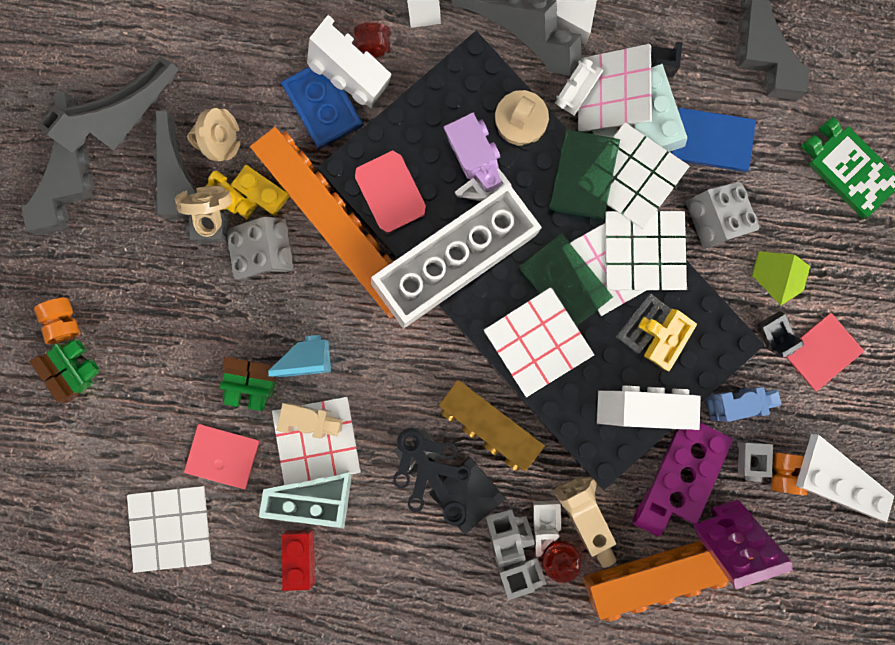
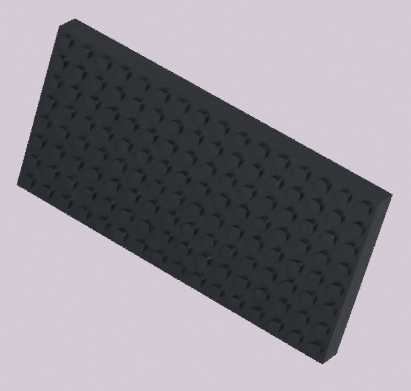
M476 30L317 168L325 180L397 260L481 202L457 197L455 191L471 179L466 177L447 139L444 126L471 113H474L477 121L483 120L489 133L486 136L489 144L494 142L499 151L500 158L497 159L500 171L511 183L513 190L542 228L534 238L437 306L587 475L597 482V486L605 490L672 428L597 424L598 391H622V386H639L640 392L647 393V387L665 388V394H672V389H688L689 395L700 396L701 403L765 345L687 260L686 263H662L663 265H686L687 290H661L660 282L659 290H646L602 316L599 314L564 254L562 247L605 223L606 211H615L601 201V198L614 180L612 179L599 198L578 185L592 165L607 175L609 174L594 164L596 160L549 109V121L545 133L538 141L517 146L508 143L499 135L495 123V112L498 103L506 95L514 91L526 90L532 93L533 91ZM393 150L402 156L426 205L425 216L387 233L379 228L355 179L357 167ZM630 200V202L627 204L623 211H626L628 209L630 204L633 202L632 200ZM658 229V236L646 237L658 238V255L660 259V239L666 237L660 236V230ZM552 288L594 353V356L526 397L484 330L547 289ZM671 309L679 310L697 325L670 371H667L644 356L655 337L640 329L638 325L643 317L648 320L653 319L662 325Z

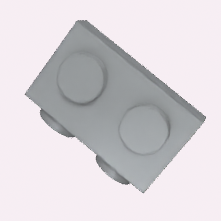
M741 182L706 190L685 201L704 250L759 229L757 217L749 202L747 191Z
M261 217L227 230L232 271L235 279H244L268 271L288 272L294 270L286 219Z

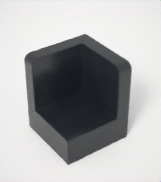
M677 42L673 49L652 46L651 68L663 64L666 76L673 78L680 68L683 42Z

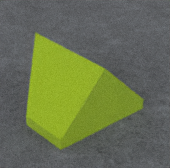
M759 251L751 277L755 278L776 302L782 306L804 291L810 265L793 254Z

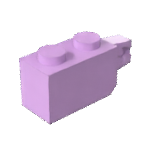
M471 113L444 126L447 139L468 179H478L486 192L502 186L497 170L499 169L497 159L500 158V154L494 142L489 144L486 138L489 133L483 120L477 121L474 113Z

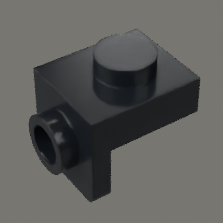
M781 311L757 324L767 349L781 358L792 355L797 349L804 346L803 340L794 335L786 314Z

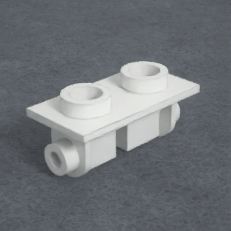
M585 57L582 61H578L579 65L570 77V80L560 95L556 96L555 104L574 116L603 72L602 68L593 64V62Z

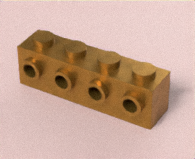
M457 380L438 405L442 408L441 415L452 423L457 419L464 425L461 429L473 439L476 436L485 441L483 447L494 455L498 452L507 458L504 463L516 472L520 468L526 472L545 447V445L459 380Z

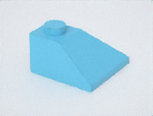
M321 335L306 336L304 342H298L268 371L269 376L280 378L331 372L329 341L321 340Z

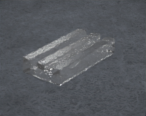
M652 294L647 296L616 336V338L622 340L625 345L631 347L637 354L643 350L653 335L646 333L637 345L634 341L643 330L637 327L629 338L626 334L651 302L655 304L645 317L648 320H651L659 309L663 310V313L656 320L661 325L671 311V308Z

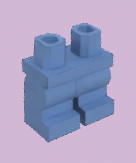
M764 387L739 389V393H712L706 398L711 421L729 422L752 416L770 415L769 408L781 406L778 390L767 391L764 390Z

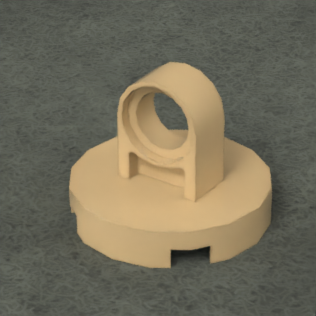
M526 90L514 91L506 95L498 103L495 112V123L499 135L508 143L517 146L538 141L545 133L549 121L548 109L544 101L535 93Z
M218 108L206 109L199 115L196 124L188 133L187 139L192 146L200 149L210 160L216 162L230 160L237 154L240 146V141H236V131H239V126L234 116L228 110Z
M221 186L196 188L197 193L188 195L186 190L176 195L174 200L177 211L182 214L192 215L195 230L198 234L205 237L214 235L220 229L222 223L220 210L225 209L232 202L230 191H225L224 187ZM202 217L210 218L214 223V228H205L201 222Z

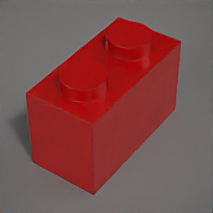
M314 529L287 530L282 534V591L310 590L315 584Z

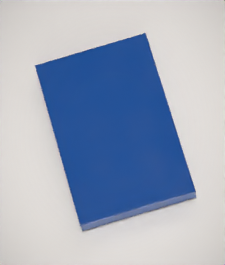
M310 67L280 82L318 150L363 126L344 89L336 88L330 79L323 74L315 73Z
M678 108L687 135L685 147L673 150L671 154L685 163L741 172L749 171L756 119Z

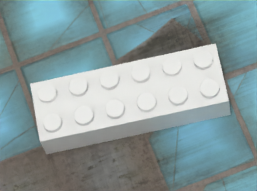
M508 183L372 276L371 285L404 329L534 238L542 227Z

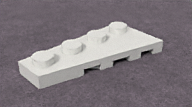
M811 434L796 487L877 520L887 522L894 496L820 435Z

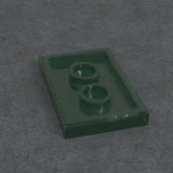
M566 130L550 210L604 220L620 139Z
M562 233L519 266L521 272L539 294L549 288L553 289L576 326L613 298L611 293Z

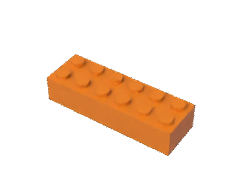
M701 540L582 576L592 609L600 620L605 619L607 622L617 620L621 617V614L629 611L632 613L644 612L648 609L647 606L652 604H670L675 601L674 598L685 595V597L697 596L705 588L719 589L726 587L729 581Z

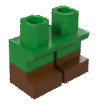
M74 339L64 345L55 344L52 350L43 356H37L29 361L41 380L47 381L44 384L57 403L71 402L94 384L92 378L101 371L92 359H88L80 364L77 357L86 351L80 340Z
M224 357L223 368L225 369L223 381L219 388L224 390L223 404L239 407L241 395L246 393L250 394L248 409L264 411L268 397L273 396L277 377H270L268 373L274 365Z

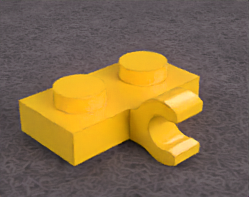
M248 165L244 166L231 184L235 190L246 197L236 208L238 214L246 220L252 215L257 206L275 217L290 197L288 193Z
M671 309L662 325L653 319L648 320L643 317L638 327L655 337L644 356L660 368L670 371L697 324L675 309Z

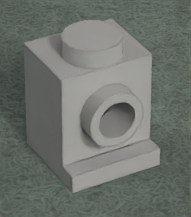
M737 442V447H739L738 474L745 476L746 481L762 482V477L772 478L773 445ZM751 457L755 458V464L753 466H750Z

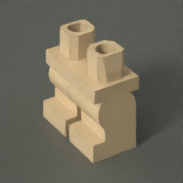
M282 403L276 431L289 433L294 431L296 427L302 433L313 432L312 437L321 439L326 434L340 435L344 419L330 416V410H317L293 403Z

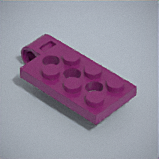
M700 423L699 430L676 429L650 488H647L641 503L635 511L632 524L657 537L664 531L671 514L693 525L697 524L733 439ZM694 444L700 445L703 449V455L700 459L695 458L691 453V447ZM683 468L690 469L693 474L690 483H685L681 479L680 473ZM673 492L679 493L682 497V504L678 508L673 507L670 503V495Z
M739 499L712 507V519L694 524L696 535L735 590L793 571L791 560Z

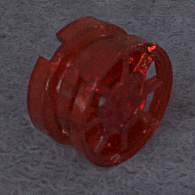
M362 23L354 28V35L357 37L354 46L362 54L367 51L373 57L384 56V52L390 53V42L388 41L390 28L380 23Z
M555 541L544 549L541 561L549 578L559 583H567L578 576L582 561L579 553L570 543Z

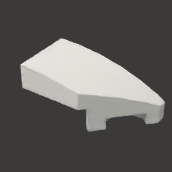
M497 169L502 186L486 192L478 179L472 178L455 191L457 197L483 201L509 183L511 186V183L500 169Z
M559 500L533 501L536 557L541 556L544 553L543 550L553 540L556 541L560 537L561 504Z

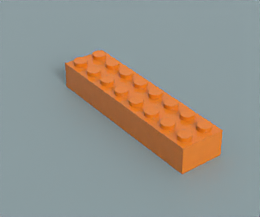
M276 127L272 128L253 143L250 148L391 319L393 314L372 287L371 277L393 263V261L387 254L383 257L379 254L381 251L379 244L370 233L366 236L362 233L365 229L353 213L347 215L348 208L336 192L332 195L329 193L332 189L319 171L316 174L313 173L316 169L302 151L297 153L300 150L286 131L280 133Z

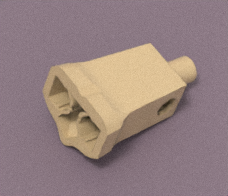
M592 477L574 478L555 488L553 493L569 514L592 557L596 555L603 568L609 567L617 561L611 549L612 546L616 545V542L596 503L595 490L597 482Z

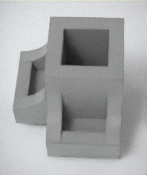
M512 509L486 516L488 531L499 568L526 561L523 548L535 545L527 517L514 516Z
M495 556L508 600L535 592V589L546 585L537 557L499 568Z

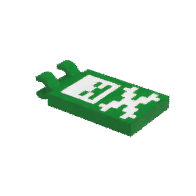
M832 117L819 128L820 132L827 136L829 140L822 145L821 140L816 135H813L801 145V148L813 158L808 165L864 220L895 192V172L849 126L842 131L838 120Z

